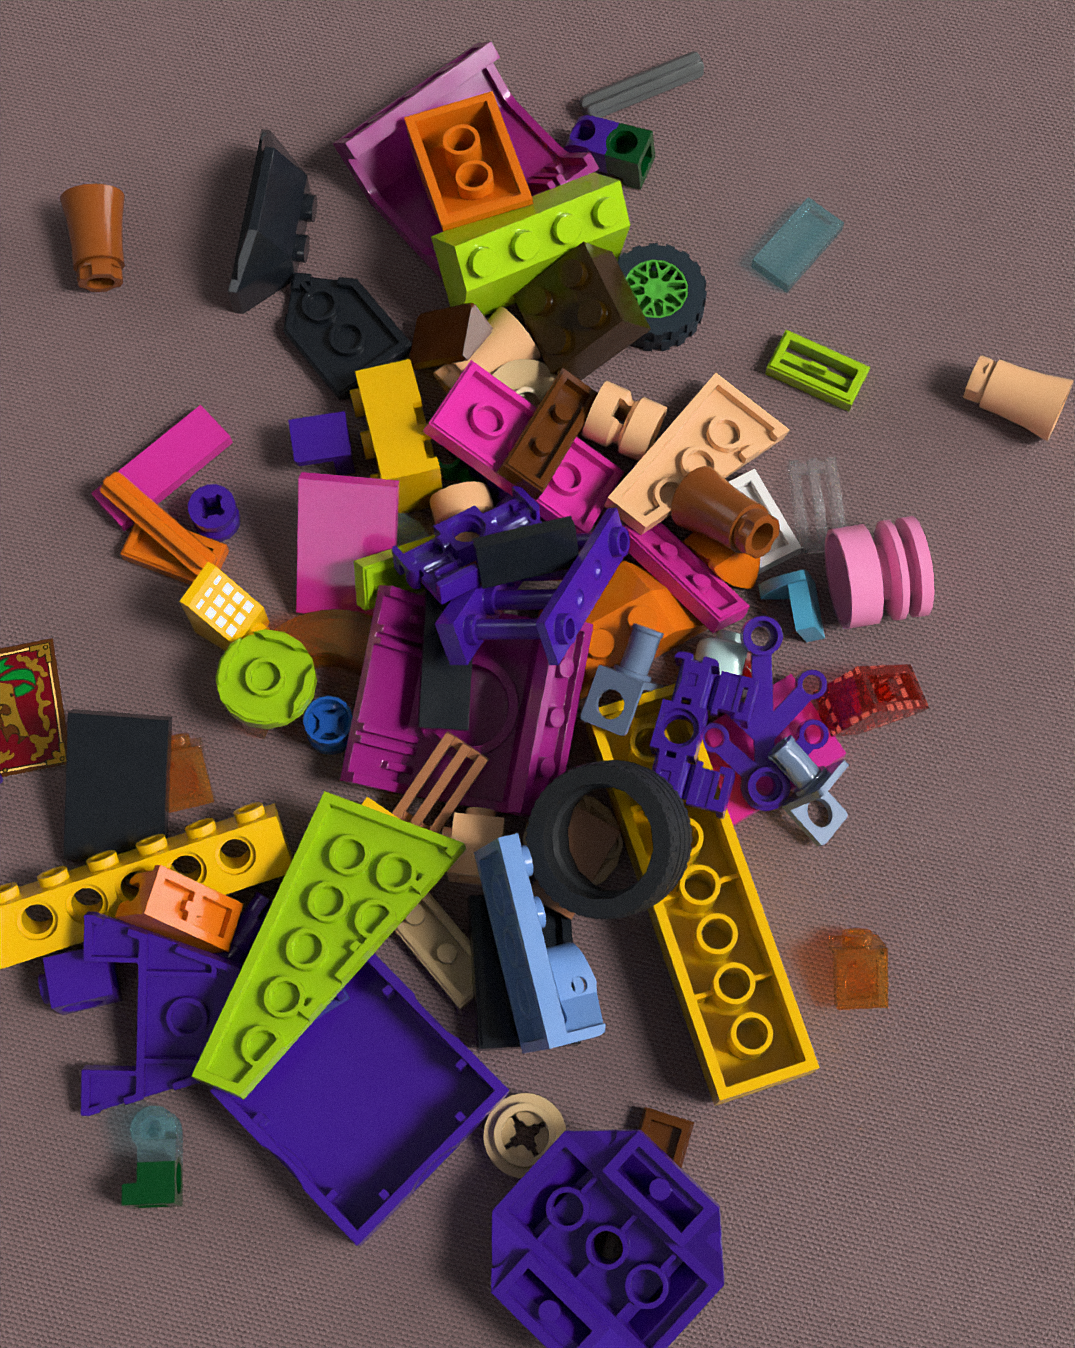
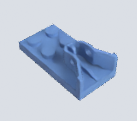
M517 833L499 837L475 851L476 864L522 1054L551 1049L602 1035L605 1032V1023L603 1024L597 995V981L585 956L572 942L546 948L542 928L546 926V914L541 899L538 896H533L529 876L533 875V861L526 845L521 846Z

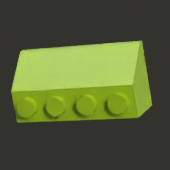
M593 172L532 196V205L431 236L450 307L471 302L486 316L495 312L499 306L505 308L515 304L516 301L513 295L582 242L612 251L618 261L630 228L621 181Z

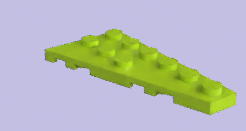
M324 791L194 1069L192 1077L197 1081L244 1100L465 852V844Z

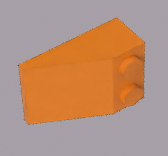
M493 91L404 117L412 155L442 231L533 204L532 195Z

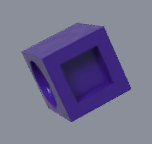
M84 949L43 958L45 973L39 974L38 982L44 1004H51V1009L61 1015H66L123 1001L116 962H83Z

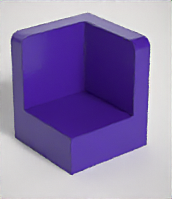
M345 411L288 420L293 456L297 466L334 461L337 475L355 473Z

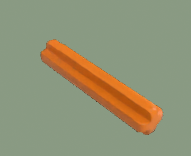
M114 472L102 481L101 494L195 576H198L207 562L215 565L217 557L210 549L122 473Z

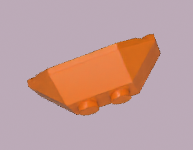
M627 561L621 562L585 621L593 624V630L579 701L588 696L599 665L614 667V664L620 665L633 629V623L664 634L654 659L708 629L670 593L667 587L662 585L641 566Z

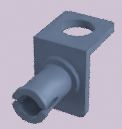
M633 623V629L620 665L614 664V667L598 666L580 716L587 723L621 736H625L629 731L643 690L653 691L664 686L651 681L652 677L648 675L660 640L664 634ZM608 690H616L624 700L622 713L614 719H607L602 716L598 707L601 695Z
M789 735L778 742L770 750L767 757L796 786L792 795L782 805V808L814 844L820 847L829 841L848 816L846 810L828 790L849 764L842 759L827 767H818L795 742L793 736ZM811 801H820L826 807L828 822L824 827L816 826L810 820L808 805Z

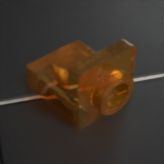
M189 733L172 735L169 813L215 802L203 752L204 744L202 737L190 739Z
M849 928L843 930L842 935L829 936L828 947L833 954L834 1005L837 1010L888 1008V948L879 935L873 934L871 930L865 928Z

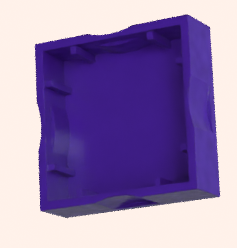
M374 953L244 1100L216 1088H213L210 1092L261 1146L267 1148L301 1183L304 1191L354 1244L362 1246L468 1138L499 1103L509 1096L510 1090L456 1036L447 1032L418 1002L415 994Z

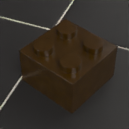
M586 242L579 244L513 295L550 373L553 375H557L564 368L579 380H583L651 330L613 252Z

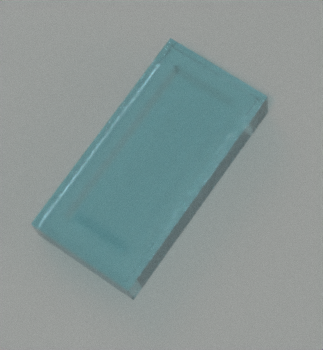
M808 197L754 257L751 267L788 293L841 233L844 222Z

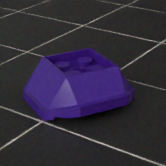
M640 1129L565 1130L492 1210L491 1293L546 1348H668L725 1283L720 1205ZM602 1231H611L618 1235L623 1244L622 1255L614 1259L603 1257L595 1246L596 1235Z

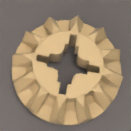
M521 1093L509 1096L499 1103L486 1120L483 1135L486 1152L493 1164L503 1173L522 1178L566 1130L565 1122L559 1110L550 1101L539 1095ZM516 1115L519 1122H523L527 1128L533 1125L537 1127L544 1122L545 1127L539 1130L540 1133L534 1137L535 1149L539 1154L536 1157L524 1145H519L516 1148L512 1146L507 1150L504 1147L511 1143V1139L516 1136L513 1116Z

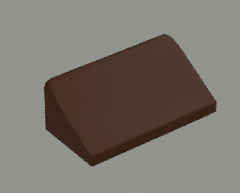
M471 302L421 313L416 321L409 357L413 370L468 361L492 333L493 327L477 306Z

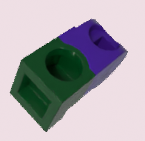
M590 115L577 118L563 148L567 152H590L599 167L598 171L621 177L625 186L641 190L655 159L653 131Z

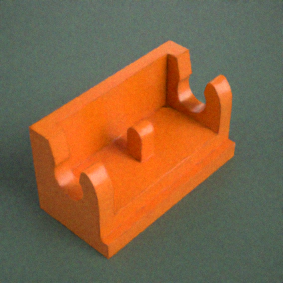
M155 865L154 870L137 873L130 879L129 883L138 887L139 892L134 900H127L119 904L115 918L210 953L229 952L243 903L162 865Z

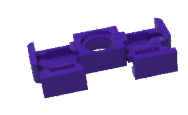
M513 486V499L490 511L482 513L474 505L434 525L435 538L405 553H402L394 545L392 547L394 568L400 575L405 573L406 582L413 589H420V582H422L442 605L480 585L478 567L472 564L464 568V566L476 561L473 541L461 542L456 540L455 537L463 532H474L481 537L542 523L540 521V506L523 488Z
M681 651L675 655L676 665L681 667L671 701L662 700L650 743L651 753L656 754L652 771L658 773L659 776L665 778L673 786V789L678 792L680 798L686 800V806L714 812L717 818L724 819L735 780V769L721 766L720 771L717 772L703 768L704 762L697 760L708 720V711H711L710 715L716 717L718 711L720 713H730L734 716V721L740 722L741 728L748 729L759 690V679L724 671L720 675L719 663L716 659L703 657L702 661L694 659L692 653ZM743 690H748L742 713H740L738 709ZM683 700L690 701L691 703H684ZM677 719L688 721L694 728L692 737L687 742L681 744L673 743L665 737L667 725ZM720 776H724L719 799L716 800L714 798Z

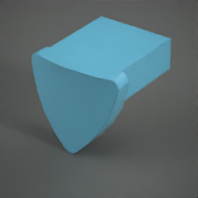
M804 569L770 578L758 585L761 599H790L796 632L806 643L825 638L816 583L808 571Z

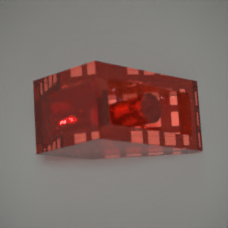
M911 664L857 666L829 682L826 692L816 699L819 706L820 719L827 726L831 737L858 735L929 709Z

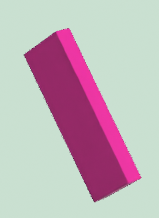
M199 405L118 472L122 473L156 504H159L233 442L231 436ZM101 484L91 493L93 498L119 527L126 531L134 522L101 494Z
M660 522L642 535L627 524L622 526L629 533L630 547L628 553L662 585L667 587L670 593L713 634L744 618L750 606L720 577L714 574L665 525Z

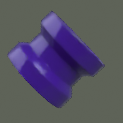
M207 484L198 488L191 495L188 501V513L199 535L222 542L230 539L237 532L240 526V513L234 497L228 489L217 484ZM221 505L219 509H208V507Z

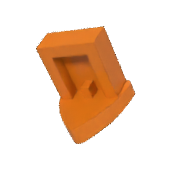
M693 532L682 541L723 581L739 588L751 589L754 587L759 572L760 557L755 559L745 553H736L723 544L697 532Z

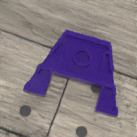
M87 912L84 915L83 962L138 964L136 1066L85 1065L81 1070V1116H91L100 1113L103 1109L123 1103L127 1105L144 1100L145 1097L170 1089L177 1090L200 1083V1081L192 1077V1074L243 964L102 913Z

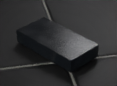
M571 516L472 539L482 589L569 569L579 554L575 524Z

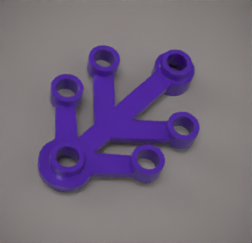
M758 616L748 620L743 625L740 633L742 646L747 652L751 653V678L759 679V690L748 729L741 728L740 722L734 721L732 714L725 713L753 739L754 761L729 740V732L722 724L707 723L702 740L706 751L716 753L742 777L740 790L744 800L757 810L771 811L785 803L790 794L791 784L788 777L767 755L775 746L774 740L804 707L811 700L820 698L826 692L827 680L817 670L801 672L796 677L795 688L773 711L772 653L780 647L783 640V632L779 623L773 618ZM756 627H762L768 633V641L763 646L755 645L751 639L752 631ZM808 675L815 676L819 681V688L814 694L806 693L802 686L803 680ZM740 701L738 712L742 713L744 703L742 701ZM805 720L797 728V739L795 742L809 755L813 749H819L827 743L829 738L828 728L819 720ZM810 725H816L821 731L819 741L814 744L808 743L804 737V732ZM711 728H717L722 733V741L716 747H710L705 742V734ZM763 776H768L773 781V789L767 795L759 794L756 789L758 779Z

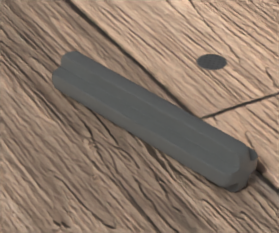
M692 51L583 95L580 98L581 112L583 116L590 115L601 118L700 78L704 74L703 61L698 52Z

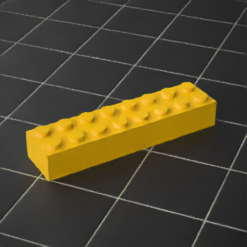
M676 683L641 695L629 731L625 736L617 735L586 722L585 728L596 760L628 761L652 770L656 754L651 753V739L662 700L671 701ZM624 700L601 706L599 711L607 719L617 718L623 711ZM683 700L684 703L690 704L689 701ZM682 719L672 721L665 729V737L677 744L687 742L694 733L693 726L688 721ZM702 740L697 760L704 762L703 768L713 770ZM719 785L717 786L714 798L716 800L719 799L721 792ZM606 788L637 881H639L647 872L653 852L651 825L641 805L631 796L615 788ZM683 800V805L687 808L688 816L690 817V827H692L691 857L689 862H687L684 875L674 889L663 900L647 910L713 1104L717 1106L810 1075L820 1067L728 810H726L724 819L717 818L714 812L686 806V800Z

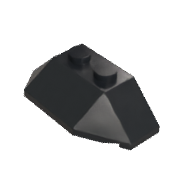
M261 129L232 276L228 287L233 311L238 314L246 313L291 283L293 272L298 273L299 263L307 262L310 244L309 235H305L307 222L314 223L317 213V195L311 194L307 175L271 130Z

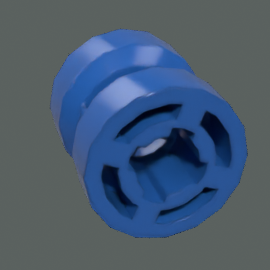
M324 696L311 702L305 710L303 722L308 741L321 754L335 755L346 750L353 717L351 709L346 702L338 697Z

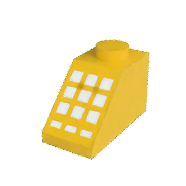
M210 562L206 563L179 601L195 633L225 651L231 643L240 637L243 639L248 635H253L255 631L270 630L268 627L270 622L264 607Z

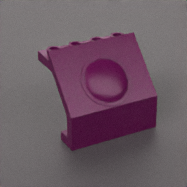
M491 41L474 44L332 143L369 203L442 281L443 278L431 236L444 231H442L421 181L412 155L404 117L493 91L532 196L599 169L590 152H567L515 100L493 63L500 56Z
M379 585L340 781L404 795L441 739L449 731L417 728L425 596L394 586ZM502 613L498 619H538V618H531V617H524V616L513 615V614H508V613ZM587 622L583 624L576 636L575 642L571 644L559 665H549L541 639L484 640L472 659L469 730L467 732H449L489 758V761L459 803L460 806L487 808L497 813L530 817L531 810L535 805V801L540 797L541 792L555 778L566 772L593 624ZM450 746L416 797L426 799L458 752L457 749ZM468 757L465 758L437 801L444 803L449 801L474 764L473 760Z

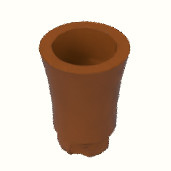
M78 185L67 189L60 196L70 238L73 269L77 272V283L80 288H85L90 292H107L113 288L121 287L123 284L122 269L125 266L123 253V211L125 195L120 189L111 185Z
M703 466L691 471L680 482L672 498L671 516L676 525L711 538L736 553H745L757 559L771 550L774 540L779 536V520L770 515L763 505L731 485L712 467Z

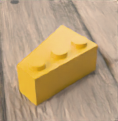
M406 359L355 371L358 388L349 390L356 418L365 416L368 427L367 431L360 432L366 460L375 458L378 473L370 475V478L399 481L398 515L430 508L429 499L433 494L442 489L441 471L438 458L434 456L431 444L432 438L422 432L428 423L425 420L422 400L411 360Z

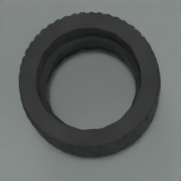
M621 760L597 761L576 766L548 784L544 791L541 792L540 797L535 801V805L531 810V816L528 819L529 823L526 829V841L533 861L535 879L539 881L540 887L545 890V893L554 902L559 903V906L579 916L594 919H618L644 911L663 900L678 884L687 868V862H689L691 857V842L693 839L687 808L684 807L683 800L678 792L673 789V786L665 778L647 767ZM599 788H615L626 792L641 805L651 825L653 852L647 872L637 883L625 889L607 890L594 885L579 871L570 852L568 827L573 810L584 795Z

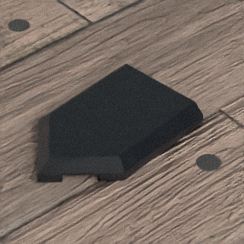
M293 272L290 287L291 294L283 332L339 400L348 399L351 396L349 390L358 388L355 371L401 361L407 357L411 351L412 343L358 279L339 277L338 280L314 278L312 274Z

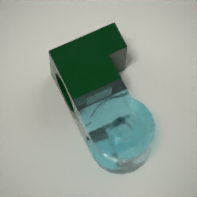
M155 1105L145 1107L137 1112L130 1127L131 1138L138 1147L136 1183L122 1184L121 1206L129 1209L183 1207L182 1124L176 1115L164 1107Z

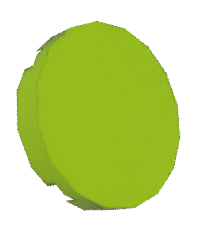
M264 629L255 631L253 635H248L243 639L240 637L229 645L219 660L215 679L222 703L232 717L249 727L272 729L288 725L305 712L314 698L317 677L313 659L299 640L285 632Z

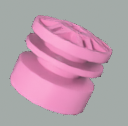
M914 516L898 518L895 524L890 520L877 522L874 530V542L864 524L827 531L825 538V567L828 588L837 619L844 629L879 624L883 616V604L893 621L906 619L908 613L912 617L930 615L934 602L933 566L926 536L920 522Z

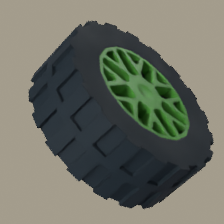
M649 243V246L643 247L639 245L633 247L632 251L627 254L624 252L619 256L618 264L651 328L650 331L630 344V346L634 348L635 346L641 347L643 351L652 352L653 349L665 351L669 350L672 346L677 345L678 347L685 343V339L689 336L692 337L697 331L698 323L701 324L706 302L705 276L701 275V267L698 263L693 262L690 259V255L686 252H680L674 246L668 244L661 246L658 243Z

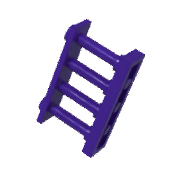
M608 508L592 533H576L579 554L569 569L482 589L480 583L474 589L452 599L435 623L449 664L468 665L484 640L541 639L549 665H559L571 644L575 642L578 632L624 556L628 554L630 547L629 533L625 527H622L617 508ZM523 581H561L557 589L517 590ZM504 610H543L538 619H498Z

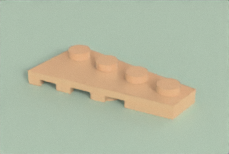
M715 373L608 496L603 506L607 509L617 508L620 519L642 535L671 515L673 495L680 482L691 471L699 467L709 466L726 478L784 439L789 429Z

